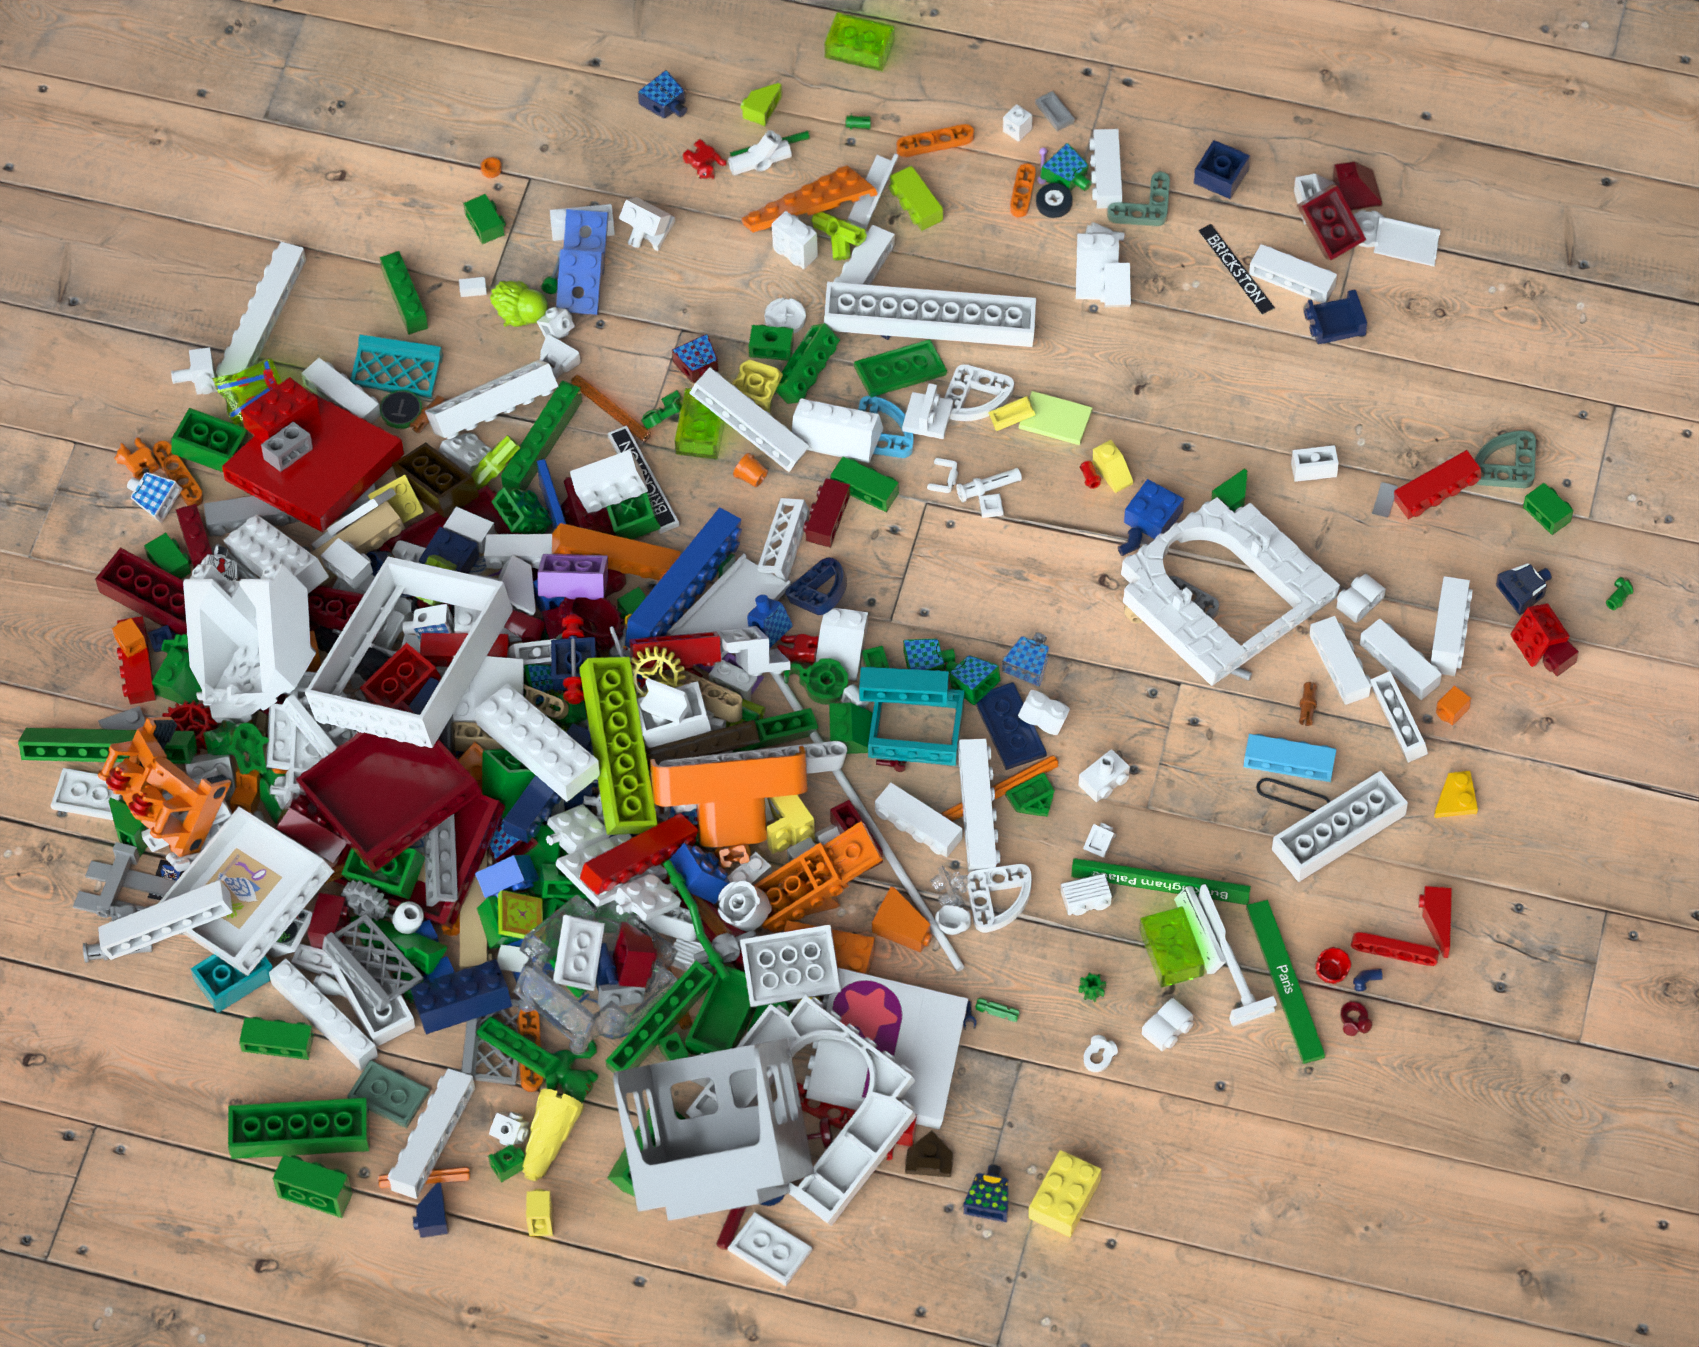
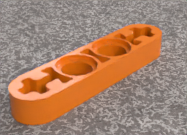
M961 124L904 136L897 140V153L902 157H911L967 145L974 139V129L968 124ZM946 135L951 139L944 142L940 140V137ZM922 140H929L931 142L927 146L920 144Z
M167 441L155 443L153 446L154 457L167 477L176 483L181 478L189 480L184 485L178 484L183 488L179 495L187 506L192 504L199 506L202 504L203 494L200 487L179 456L171 454V444ZM163 449L164 451H166L168 457L165 458L164 454L159 451ZM171 463H177L179 465L174 470H170L167 468L168 465ZM190 489H191V492L193 493V495H194V496H197L196 498L193 499V497H190V495H189V490H190Z
M524 1007L517 1016V1032L522 1036L531 1034L535 1038L534 1043L541 1047L539 1014L533 1007ZM525 1014H528L529 1018H532L529 1027L527 1028V1019L524 1018ZM519 1063L521 1086L527 1092L537 1091L543 1082V1077L533 1072V1080L536 1082L534 1085L531 1084V1081L528 1079L532 1070Z

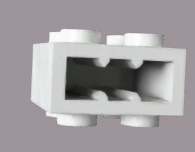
M787 211L772 223L773 248L778 254H783L792 264L798 265L802 269H805L818 257L817 232L813 227L805 225L797 216L791 215Z

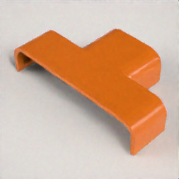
M799 746V753H795V755L677 766H658L655 759H650L654 803L659 806L697 804L699 841L701 845L706 847H724L764 842L767 840L765 798L798 795L808 791L806 751L804 746Z

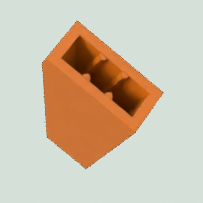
M890 887L872 921V933L921 953L924 946L928 947L932 940L933 934L930 933V923L894 887Z

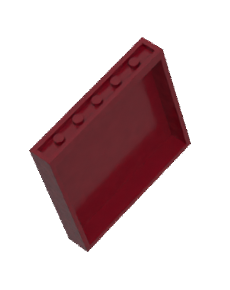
M404 701L392 707V709L415 714ZM357 732L351 739L338 746L336 750L322 758L317 764L304 771L295 779L305 796L373 873L482 793L477 781L439 739H437L433 748L404 741L399 742L396 739L379 737L366 732Z

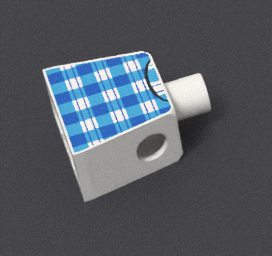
M145 473L141 480L132 477L127 485L128 489L134 491L131 499L161 523L183 489L173 480L150 473Z
M447 604L416 609L413 621L403 622L404 634H416L419 643H421V633H455L454 619Z

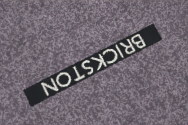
M1210 224L1198 230L1259 312L1264 314L1274 309L1275 307L1215 228Z

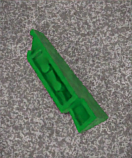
M356 915L351 917V923L360 918L361 916ZM374 918L372 919L413 966L415 964L428 975L434 971L447 950L446 945L417 933L403 934L390 922L382 919L378 921ZM365 923L359 926L362 933L370 934V928ZM360 938L363 945L369 946V939ZM372 940L374 948L384 950L385 945L381 941ZM386 956V958L399 965V960L396 957Z

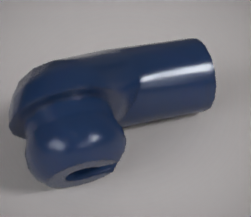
M1131 528L1128 531V542L1118 546L1121 556L1139 549L1142 540V533L1139 529Z
M1382 969L1361 971L1353 979L1354 989L1356 991H1365L1368 981L1382 980Z

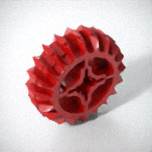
M185 700L184 705H179L176 702L174 709L168 706V713H163L162 717H172L177 724L175 731H194L197 754L200 755V749L207 750L203 733L218 728L217 722L212 718L210 708H205L203 703L197 705L194 700L191 704H188ZM195 718L201 720L205 725L196 722Z

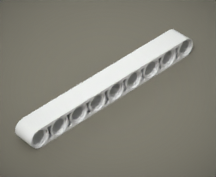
M830 741L665 760L659 766L788 756L799 753V746H804L807 774L840 770L844 765L847 747L840 741Z

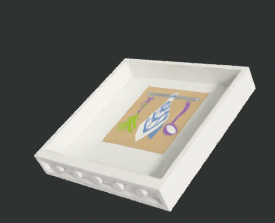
M238 807L159 903L221 880L230 891L233 913L182 933L248 976L334 871L322 858L241 807Z

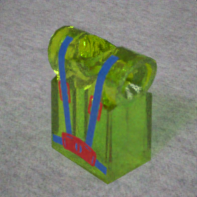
M266 358L231 375L212 378L218 394L226 399V411L231 422L235 425L243 420L241 410L282 383L272 358Z

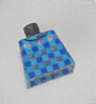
M1036 632L1032 639L1025 636L1020 637L1003 658L1002 672L1040 687L1049 660V647L1044 645L1047 637L1039 632Z

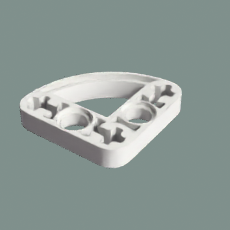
M966 364L958 366L944 397L955 402V408L952 409L949 419L973 421L990 416L988 412L1004 406L1014 392L1013 379L1003 374ZM968 373L964 378V383L961 382V375ZM987 377L990 379V382L982 384L979 382V379ZM1007 384L1008 386H1006L1005 389L1001 388V386ZM960 388L964 392L961 395H955L952 391ZM970 388L997 395V397L984 405L963 408Z
M1015 864L975 870L968 874L967 890L974 925L978 931L991 932L1003 928L1022 913L1031 893V871L1027 865ZM1018 872H1022L1024 878H1019ZM1008 873H1011V877H1012V880H1011V881H1008V879H1009V874H1008ZM1000 874L1004 876L1005 880L1001 883H996L992 878ZM974 879H978L980 882V890L976 891ZM1022 887L1015 903L1008 910L994 917L989 892ZM978 897H983L987 902L985 905L979 906L975 904L974 900ZM985 912L987 924H983L981 921V913Z

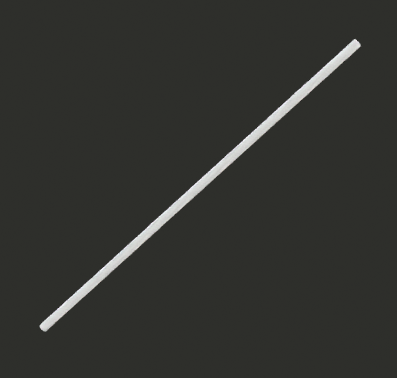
M771 673L794 712L803 710L788 684L784 682L781 673ZM817 730L809 735L814 743L823 742ZM841 769L832 771L854 808L880 845L884 856L921 915L930 923L931 931L957 971H961L965 966L943 931L939 928L935 918Z

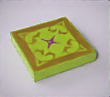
M501 890L498 893L499 934L540 942L543 939L542 898Z

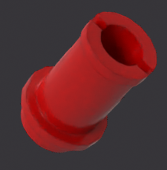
M1091 461L1083 462L1080 470L1084 475L1085 485L1090 489L1097 488L1101 484V477L1097 475Z

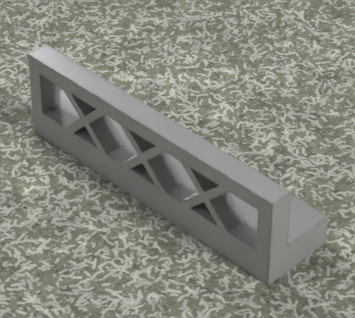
M453 814L424 835L427 906H434L439 901L455 902L458 900Z

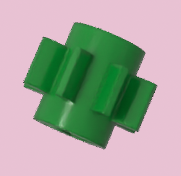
M1089 972L1086 978H1080L1081 985L1078 986V992L1084 993V1000L1090 999L1096 1002L1099 996L1104 997L1106 981H1101V974L1094 975Z

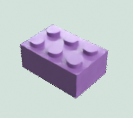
M543 554L538 569V596L546 598L566 597L568 599L588 597L591 600L604 598L608 582V556Z

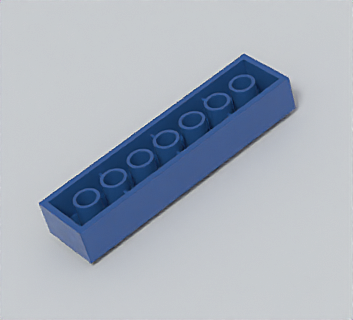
M721 507L718 508L628 619L625 638L626 647L630 648V639L667 636V632L683 616L685 609L691 608L695 597L703 593L706 583L715 578L719 565L731 552L735 553L740 544L738 538L742 532L740 528L741 518Z

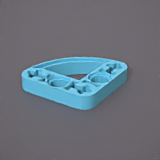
M865 396L860 400L858 410L866 412L868 404H872L870 413L878 414V411L889 415L902 430L906 415L896 405L876 396L871 398L870 396ZM902 431L904 436L881 433L878 442L886 441L888 446L880 448L876 445L873 454L897 458L909 457L913 452V433ZM902 445H906L904 450L900 449Z

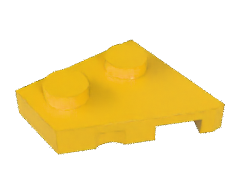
M1471 772L1448 773L1435 809V818L1477 814L1478 807Z

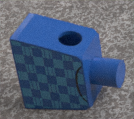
M763 594L755 598L757 606L748 613L747 621L748 627L757 626L769 638L770 649L793 627V624L783 604Z

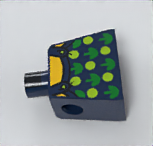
M989 1165L987 1174L977 1173L964 1201V1215L1007 1223L1008 1179L1000 1177L1001 1167Z

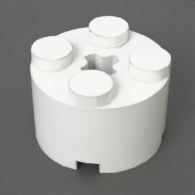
M746 881L729 883L723 888L718 898V901H720L718 913L721 918L744 931H754L762 925L772 909L765 892Z

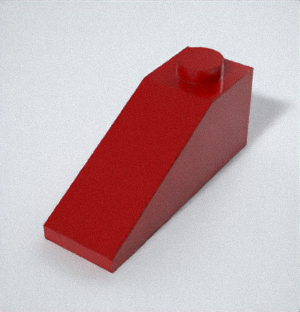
M1425 886L1424 893L1419 894L1418 907L1422 908V917L1443 958H1448L1451 934L1452 888Z

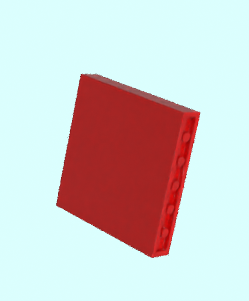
M311 393L317 398L320 412L319 417L302 428L311 436L313 447L311 451L280 472L264 460L261 447L263 442L254 436L222 466L226 482L323 533L392 467L394 462L404 455L402 439L398 436L384 431L381 427H376L367 420L353 415L350 411L336 406L333 402L322 399L315 393Z

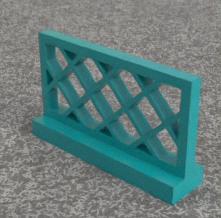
M359 334L358 350L350 382L360 387L391 392L407 390L417 396L432 398L439 366L444 355L440 346ZM363 352L372 353L374 356L372 360L365 364L361 360ZM385 356H392L395 361L385 367L380 359ZM406 359H412L415 364L405 370L401 362ZM378 362L382 369L372 375L368 367ZM426 362L434 363L433 369L427 373L421 367ZM398 365L403 372L393 378L388 370ZM419 368L423 375L413 381L409 373ZM363 370H366L370 376L364 381L356 380L357 374ZM386 373L390 380L384 384L378 383L376 378ZM406 376L411 383L405 387L398 386L396 381ZM427 379L429 389L428 391L420 390L416 385Z

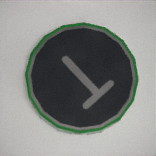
M397 390L389 393L380 404L382 419L389 427L395 429L410 427V423L419 416L422 409L419 397L407 390Z

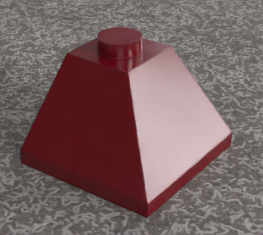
M1355 161L1334 164L1333 182L1340 189L1350 210L1382 206L1373 170Z

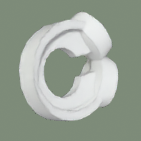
M1102 1035L1093 1036L1091 1044L1084 1053L1085 1067L1091 1072L1105 1070L1111 1063L1112 1057L1118 1053L1116 1044L1111 1040L1107 1041ZM1104 1048L1105 1051L1102 1054L1103 1061L1099 1064L1091 1062L1090 1056L1093 1053H1097L1099 1049Z

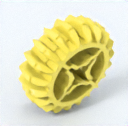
M655 646L654 653H650V649L647 647L645 648L646 655H643L641 651L637 652L639 660L635 657L631 658L632 663L635 664L631 665L635 693L638 692L636 699L645 697L649 692L648 687L647 690H644L639 685L637 674L642 675L645 679H652L649 675H654L658 669L660 678H656L655 681L665 685L668 684L673 688L683 686V683L678 680H684L685 675L678 673L684 671V667L677 666L681 662L679 658L672 661L674 658L673 652L666 656V648H663L661 653H658V647ZM657 660L652 668H640L647 661ZM664 662L673 670V679L662 672Z

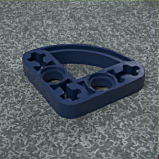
M831 557L824 558L786 589L785 594L791 604L816 615H824L833 609L843 597L847 588V577L837 560ZM835 575L834 584L827 595L817 591L821 585Z

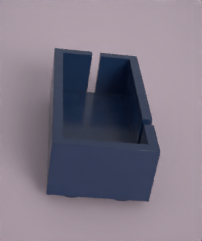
M497 959L434 979L433 983H430V981L422 982L410 988L425 1034L513 1007L508 987Z

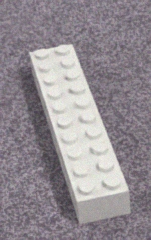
M827 282L824 323L832 331L1032 347L1036 298Z

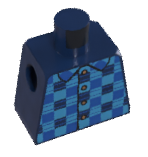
M667 70L638 91L639 104L663 119L673 113L678 117H683L687 112V107L684 106L685 92Z

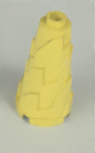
M542 1089L540 1091L530 1127L531 1134L525 1151L523 1172L525 1173L524 1177L532 1181H537L538 1178L541 1179L545 1176L551 1162L555 1160L563 1142L567 1140L584 1108L583 1104L575 1098L564 1093L562 1096L556 1095L558 1091Z

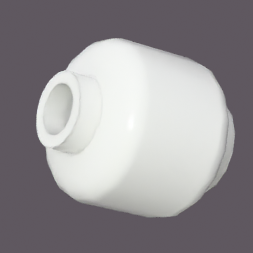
M404 902L397 907L393 914L392 922L399 932L411 934L419 929L424 919V913L418 904Z

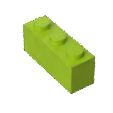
M912 166L890 176L889 189L891 194L897 196L902 209L908 211L912 223L918 225L921 231L943 221V208Z

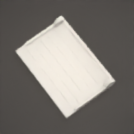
M1380 215L1374 253L1434 266L1440 229L1390 219Z

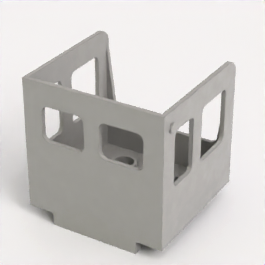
M788 1038L614 1072V1088L638 1212L666 1207L669 1221L759 1204L790 1193L789 1182L814 1174ZM767 1066L772 1068L778 1094L775 1102L772 1101ZM756 1068L758 1105L738 1108L734 1102L730 1076L736 1071ZM706 1077L711 1078L714 1082L717 1097V1112L684 1120L677 1118L671 1093L672 1086L675 1083ZM643 1090H645L647 1093L652 1124L656 1139L655 1147H653L651 1141L649 1125L643 1099ZM631 1092L635 1098L643 1140V1150H640L630 1119L626 1095Z

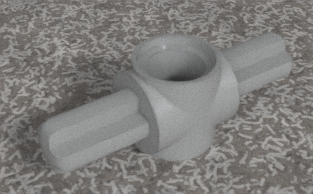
M749 931L737 937L725 933L717 936L711 944L715 951L720 953L724 960L723 964H726L739 957L741 939L757 937L754 931ZM705 950L693 955L694 961H698L701 965L709 963Z

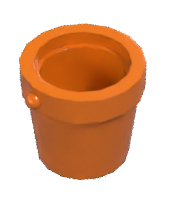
M747 453L739 461L733 472L735 478L741 479L754 487H758L768 474V470L750 453Z

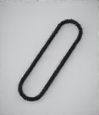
M1271 778L1261 779L1256 786L1257 792L1265 798L1272 799L1312 813L1316 810L1262 793L1260 791V784L1265 781L1273 782L1294 790H1298L1316 797L1323 798L1324 800H1326L1327 804L1330 802V800L1324 795L1308 791L1290 784H1286Z

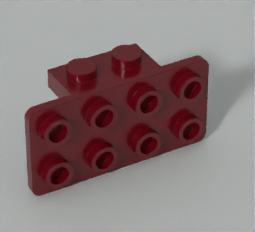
M566 477L563 482L568 497L560 506L565 523L616 536L607 507L588 513L575 492L572 477Z

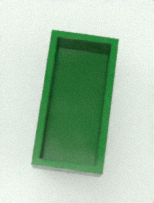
M725 966L730 975V978L726 981H722L718 972L716 973L685 1040L688 1053L697 1056L701 1053L707 1054L733 1049L739 1045L756 1006H750L745 972Z

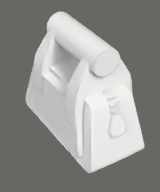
M551 335L546 336L540 351V361L555 366L554 368L551 367L555 379H557L559 375L569 372L581 363L580 354L577 350Z

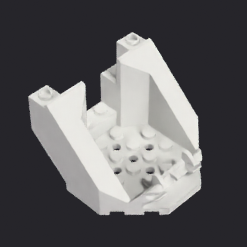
M269 564L264 569L260 579H241L240 581H228L213 565H198L192 571L190 579L183 581L190 668L202 688V691L197 692L196 695L198 700H203L204 705L210 706L212 718L216 722L222 723V720L228 719L234 723H247L252 719V714L261 708L264 711L277 702V696L285 691L287 693L293 691L316 654L315 649L310 645L307 588L283 564Z

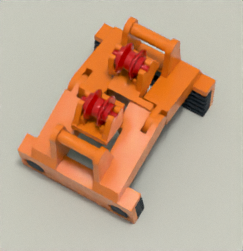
M149 717L146 719L144 726L137 729L132 741L110 745V753L103 769L99 770L98 777L106 781L108 789H111L114 794L122 795L132 815L136 819L142 820L141 823L151 830L150 835L152 837L165 840L172 846L171 850L179 857L200 852L231 781L221 774L207 778V780L202 779L200 785L197 784L171 761L166 759L167 755L164 749L166 744L170 743L177 727L172 717ZM118 755L130 756L129 759L125 758L113 768ZM166 790L173 798L166 801L162 796L163 791ZM188 811L184 823L171 813Z

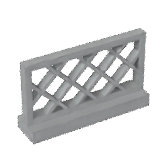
M367 914L361 916L337 933L333 934L331 932L324 937L322 949L379 1012L387 1007V1003L423 980V976ZM365 923L370 928V934L357 932V927ZM343 936L353 937V944H343L339 939ZM356 938L369 939V946H355ZM372 940L381 941L385 945L384 950L371 948ZM354 951L368 953L367 961L357 960L354 956ZM370 953L384 955L383 963L370 962ZM386 956L396 957L399 960V966L385 964ZM369 967L382 969L381 977L372 976L368 972ZM385 969L398 971L397 979L384 978ZM401 972H407L414 978L410 981L400 980ZM383 983L396 985V990L388 994L383 989Z
M511 999L512 1006L518 1007V1013L513 1017H510L503 1009L483 1016L484 1019L482 1020L479 1017L466 1022L461 1073L473 1076V1079L476 1081L509 1085L516 1084L518 1061L511 1057L506 1059L499 1049L483 1039L479 1040L476 1031L490 1016L494 1017L501 1013L507 1020L503 1024L506 1026L510 1024L517 1032V1024L514 1021L524 1006V1000ZM484 1042L492 1049L485 1056L478 1050V1046ZM496 1053L503 1062L494 1068L487 1059ZM481 1063H484L491 1070L486 1074L475 1073L476 1067ZM506 1065L512 1071L511 1078L502 1077L498 1070Z

